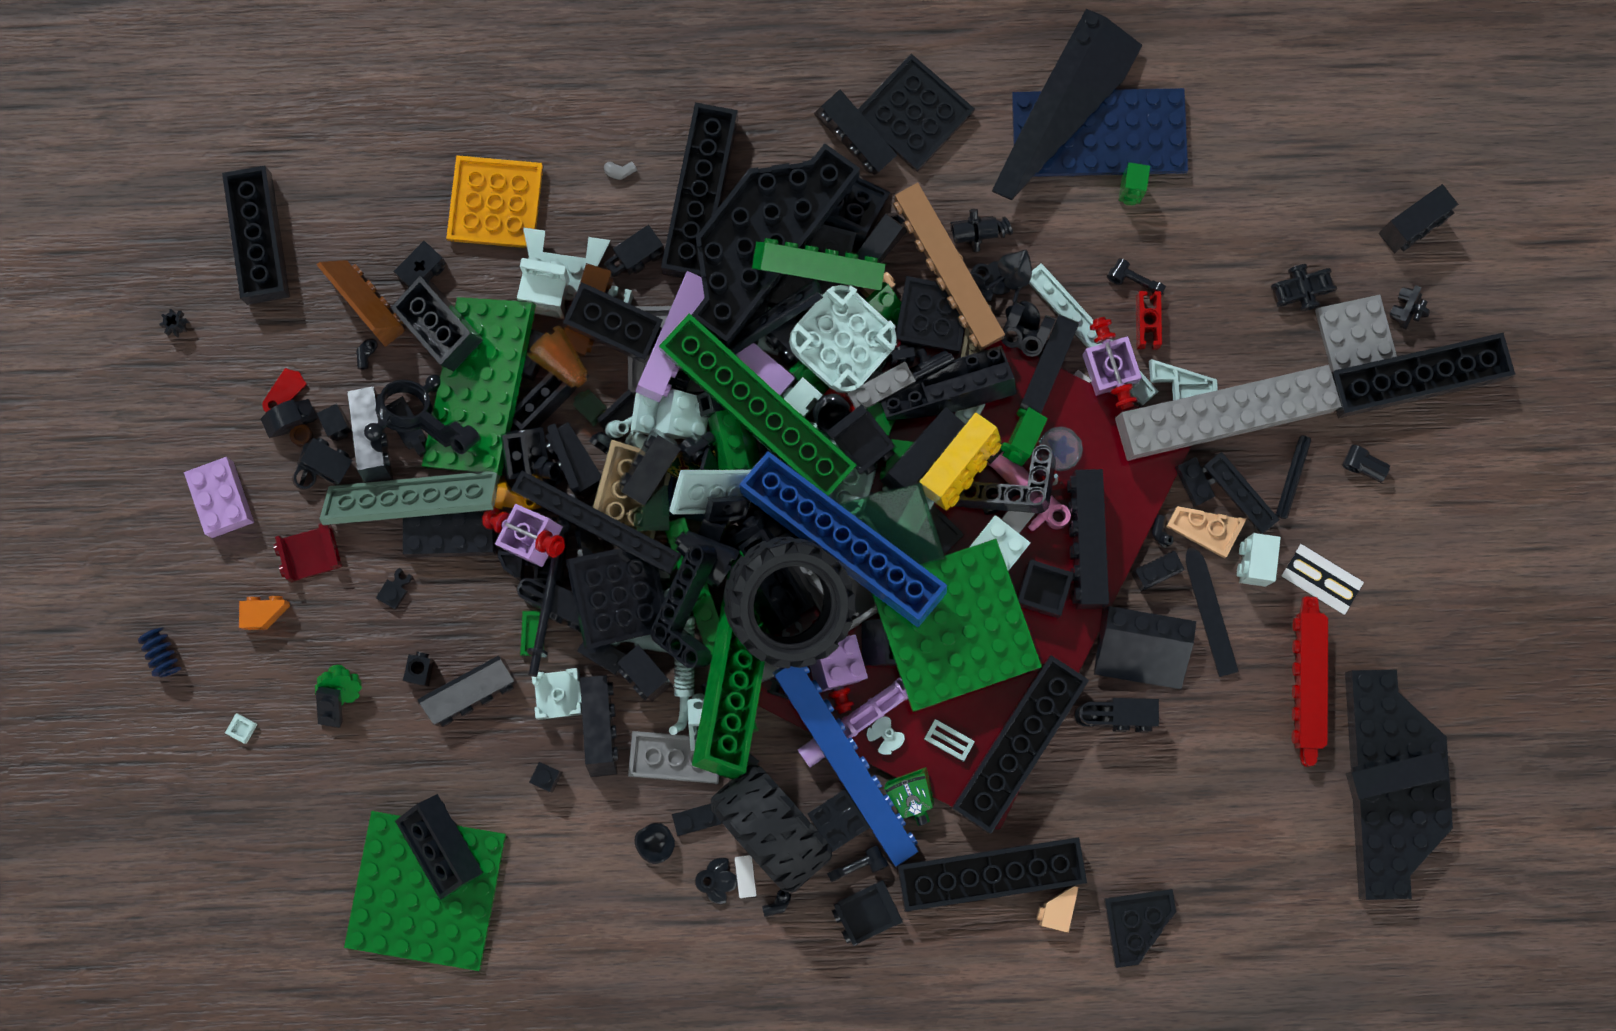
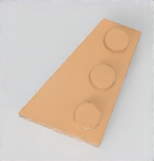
M1177 506L1166 527L1225 559L1246 519Z

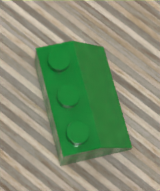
M726 410L717 411L708 418L710 432L716 439L713 446L719 470H752L760 461L756 439L753 434Z

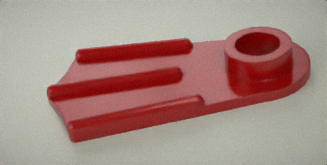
M287 368L283 370L262 403L265 412L271 409L269 406L272 402H276L278 405L292 400L307 385L299 371Z

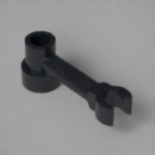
M1122 258L1118 259L1114 268H1111L1107 275V279L1116 285H1122L1125 278H1128L1146 287L1152 294L1155 291H1161L1162 295L1166 288L1164 284L1154 280L1151 281L1128 269L1130 263Z
M874 846L865 851L867 856L827 873L830 881L834 882L867 865L870 866L872 873L888 867L889 864L886 857L882 856L878 846Z

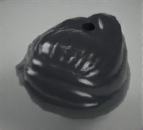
M838 394L824 395L816 402L813 409L816 425L825 433L851 413L849 403Z

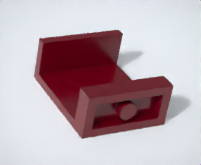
M321 523L318 524L319 528L285 538L275 536L274 550L281 559L282 564L279 565V570L283 578L285 577L286 580L293 582L343 567L331 524L322 525Z

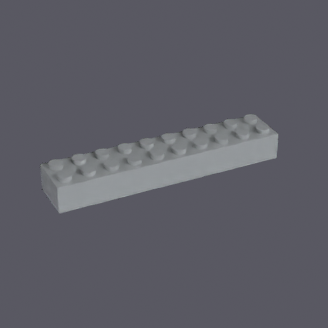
M1325 365L1122 412L1115 420L1128 461L1332 413L1342 406L1330 366Z

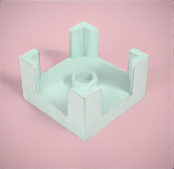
M577 668L552 673L538 672L537 677H532V684L535 686L536 719L542 720L582 715L580 671Z

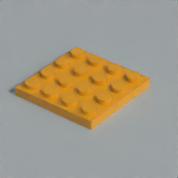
M456 155L446 236L447 241L527 248L523 227L536 229L543 163Z

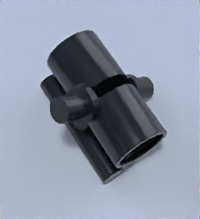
M970 209L968 220L950 222V228L955 244L969 242L972 245V251L979 252L982 240L998 238L997 220L993 216L981 218L978 216V209Z
M922 348L917 351L920 363L910 368V371L915 381H918L953 362L954 357L946 350L931 357Z

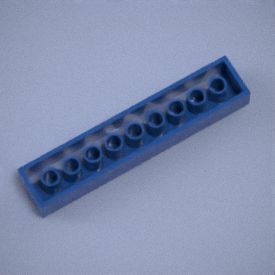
M769 451L739 484L740 492L744 497L800 539H805L818 545L833 556L851 578L917 628H919L946 595L947 585Z

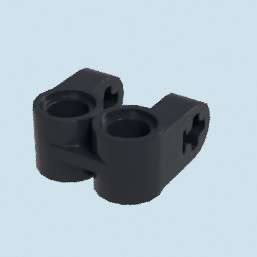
M1015 301L1003 328L1005 336L1001 341L1007 347L1021 349L1027 356H1037L1042 351L1056 319L1045 315L1039 329L1026 328L1019 321L1025 305ZM1008 331H1015L1018 336L1013 337L1009 335ZM1028 340H1035L1038 345H1031Z

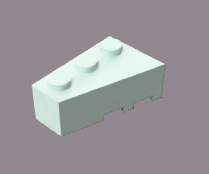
M802 377L794 388L792 386L788 388L783 397L805 418L815 407L822 394Z

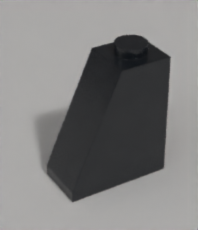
M896 212L885 214L856 253L859 255L858 259L865 260V256L878 258V263H881L906 234L907 229L904 225L906 220Z

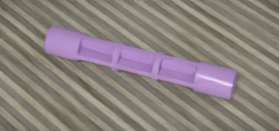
M901 677L875 697L868 699L865 704L848 716L842 718L841 721L846 727V730L843 732L847 739L855 737L864 728L877 719L882 718L884 714L905 699H908ZM814 738L797 749L810 768L825 758Z

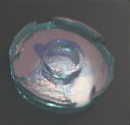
M1052 428L1039 441V445H1047L1051 448L1056 459V471L1069 470L1077 464L1082 456V441L1069 428ZM1044 455L1040 459L1041 461H1045L1049 458V456Z

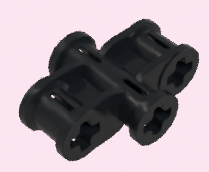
M1300 264L1290 268L1288 273L1292 275V279L1283 280L1271 285V290H1274L1278 301L1276 303L1277 307H1283L1300 301L1302 305L1300 309L1303 312L1320 306V302L1316 301L1317 296L1326 295L1337 290V286L1333 284L1330 275L1332 272L1331 268L1310 274L1306 270L1308 268L1307 264Z

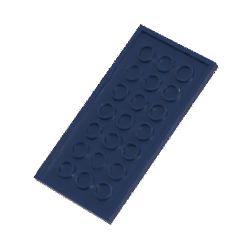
M1185 89L1113 90L1108 99L1106 98L1100 104L1099 108L1086 119V122L1057 150V153L1033 177L1123 175L1128 163L1149 165V174H1187ZM1041 91L1012 92L1013 146Z

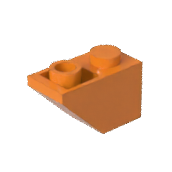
M269 596V600H260V597H247V601H239V628L243 630L268 629L290 607V602L283 600V596Z

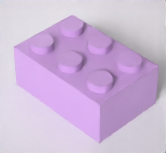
M224 457L184 472L205 535L214 538L254 523L232 460Z

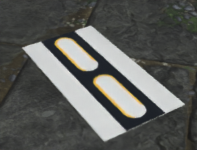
M1300 544L1282 574L1283 578L1314 597H1318L1319 600L1344 615L1364 583Z

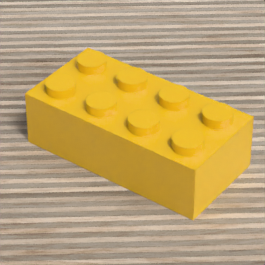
M975 412L921 479L920 485L925 496L946 511L950 506H955L961 492L971 486L974 480L973 477L977 472L984 470L989 457L995 455L1001 448V439L997 427Z

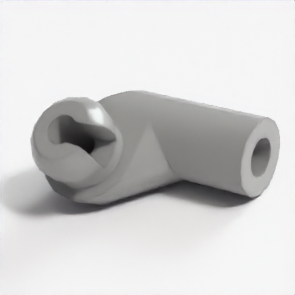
M632 161L623 167L613 162H607L604 165L606 175L618 180H622L637 171Z

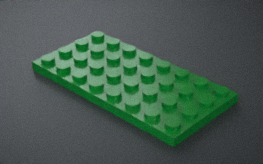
M457 297L455 308L482 337L483 341L454 372L442 366L441 384L437 390L432 416L444 425L456 421L463 427L466 425L472 426L478 432L480 441L461 455L454 451L451 445L444 447L428 434L425 447L426 453L423 457L422 466L431 469L468 473L491 471L502 476L504 454L500 434L511 431L536 304L522 301Z

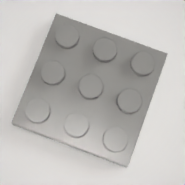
M1380 295L1320 307L1315 310L1331 372L1397 357Z

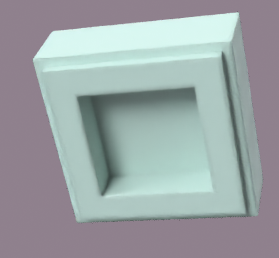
M236 713L225 734L247 744L257 723Z

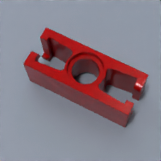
M1139 291L1136 295V349H1145L1144 333L1152 332L1154 339L1152 350H1158L1162 345L1161 291H1155L1152 296H1149V300L1153 301V308L1148 309L1144 307V296H1147V291ZM1144 317H1151L1154 324L1149 325L1145 323Z

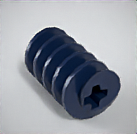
M164 627L150 630L138 639V643L144 644L141 650L148 652L145 655V659L151 660L148 663V667L154 669L151 672L154 677H166L182 669L181 667L173 666L178 661V658L170 659V656L175 651H167L166 649L171 645V642H163L168 637V634L159 633Z

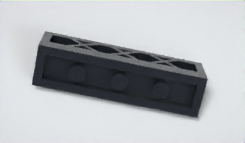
M1222 452L1203 466L1260 534L1266 532L1280 520Z

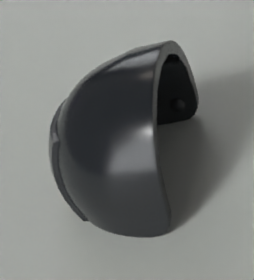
M652 823L643 827L636 833L634 839L635 847L640 856L652 864H659L667 860L672 855L675 847V840L671 831L662 823Z

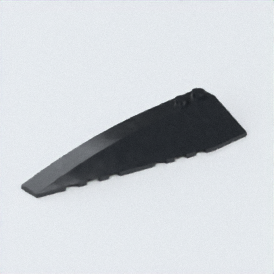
M1086 9L1026 120L992 192L1013 200L1030 182L1035 173H1038L1043 168V165L1086 122V119L1099 108L1100 104L1106 98L1108 99L1113 90L1123 83L1142 48V44L1107 17Z

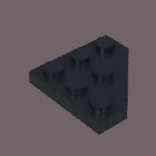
M1173 889L1104 898L1115 968L1140 964L1144 955L1176 913Z

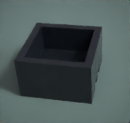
M846 789L807 813L816 829L831 845L832 852L870 828Z

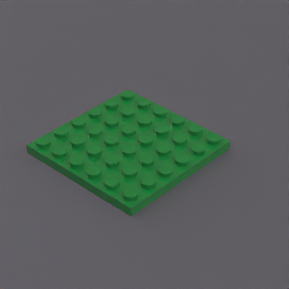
M997 539L920 564L947 585V593L919 628L871 593L912 712L1042 667Z
M371 811L344 948L480 971L506 834L457 825L472 855L479 863L483 874L440 900L395 822L401 816Z

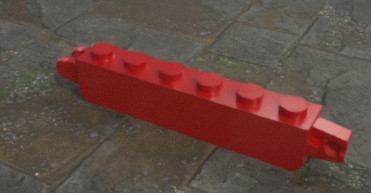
M1307 596L1302 598L1300 613L1293 619L1292 624L1293 631H1296V640H1293L1292 651L1296 654V662L1292 665V674L1295 676V685L1292 687V697L1295 698V707L1292 709V720L1295 721V730L1292 731V743H1295V749H1300V763L1310 767L1317 763L1318 749H1323L1328 742V617L1324 613H1320L1318 597Z

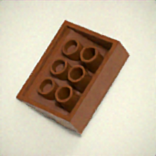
M347 260L325 261L316 264L385 347L405 332V329L402 327L403 321L396 313L392 315L388 310L390 304L383 296L380 298L376 296L374 292L377 289L370 280L365 282L361 278L364 273L356 264L351 266Z

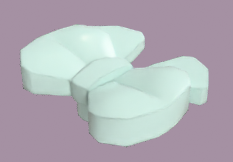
M885 716L877 719L872 728L869 727L867 731L868 741L876 740L882 736L884 741L879 747L878 752L883 755H890L891 751L898 749L905 740L903 733L894 732L891 728L890 718Z

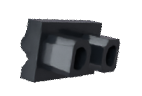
M1415 285L1414 289L1402 287L1398 300L1407 304L1405 308L1394 305L1390 312V318L1400 322V328L1407 330L1412 317L1414 321L1419 322L1421 317L1429 316L1430 310L1426 308L1428 302L1421 300L1422 294L1420 292L1422 287Z

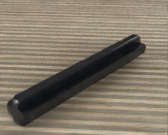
M1301 435L1298 439L1277 507L1276 516L1278 518L1287 519L1311 444V438Z

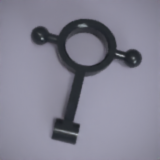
M435 374L427 377L424 386L410 380H396L387 384L376 401L375 410L380 421L378 423H370L364 429L365 437L371 441L378 440L382 436V430L386 427L399 432H413L423 429L444 447L451 445L453 450L461 455L480 441L478 432L472 426L466 425L463 427L456 421L444 425L431 415L432 405L428 393L431 391L437 392L441 384L440 376ZM409 393L420 399L424 409L416 416L401 417L391 413L386 408L385 401L393 394Z

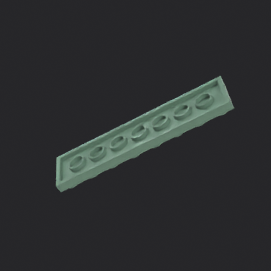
M486 471L329 486L320 521L322 525L493 510L500 476L495 472Z

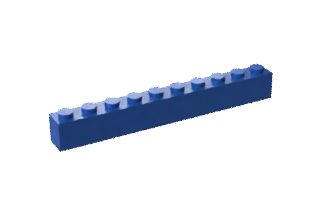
M792 666L790 668H778L772 672L867 821L891 862L896 867L918 852L915 847L918 844L917 840L911 832L906 833L903 828L906 823L899 813L894 814L891 809L894 806L893 802L887 794L883 796L879 790L882 785L875 775L871 777L867 771L870 766L864 756L859 758L855 750L858 747L852 737L847 739L843 731L846 730V727L840 718L835 720L831 713L834 711V708L829 700L825 699L823 701L819 694L822 691L816 680L811 681L807 675L810 672L807 666L802 668Z

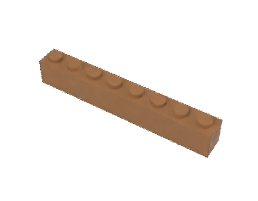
M919 183L896 194L895 203H893L898 215L902 214L906 220L904 225L909 234L913 233L917 239L914 241L920 253L924 251L928 258L925 260L931 272H936L938 276L936 281L942 291L945 289L949 295L947 298L949 305L952 309L956 308L960 314L958 320L962 327L968 328L971 334L969 339L974 347L978 346L980 351L1002 340L1005 336L1004 331Z

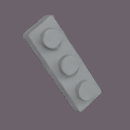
M903 362L861 385L856 390L848 392L847 396L855 409L861 404L869 408L916 381L906 362Z

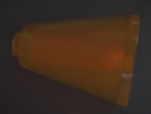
M560 325L553 328L555 332L551 335L548 332L545 333L530 348L532 353H527L531 360L571 388L574 386L579 388L587 381L586 376L588 372L565 330Z

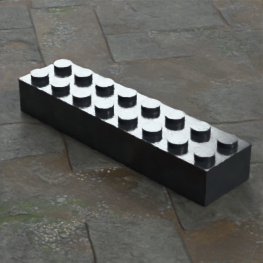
M695 102L661 265L663 275L684 279L686 272L689 271L701 277L696 236L721 206L738 124V110Z
M1504 333L1332 372L1342 406L1336 410L1338 418L1506 381L1515 375Z
M1050 655L950 809L986 833L991 834L1089 682V679Z
M1079 837L897 865L905 912L1087 883Z

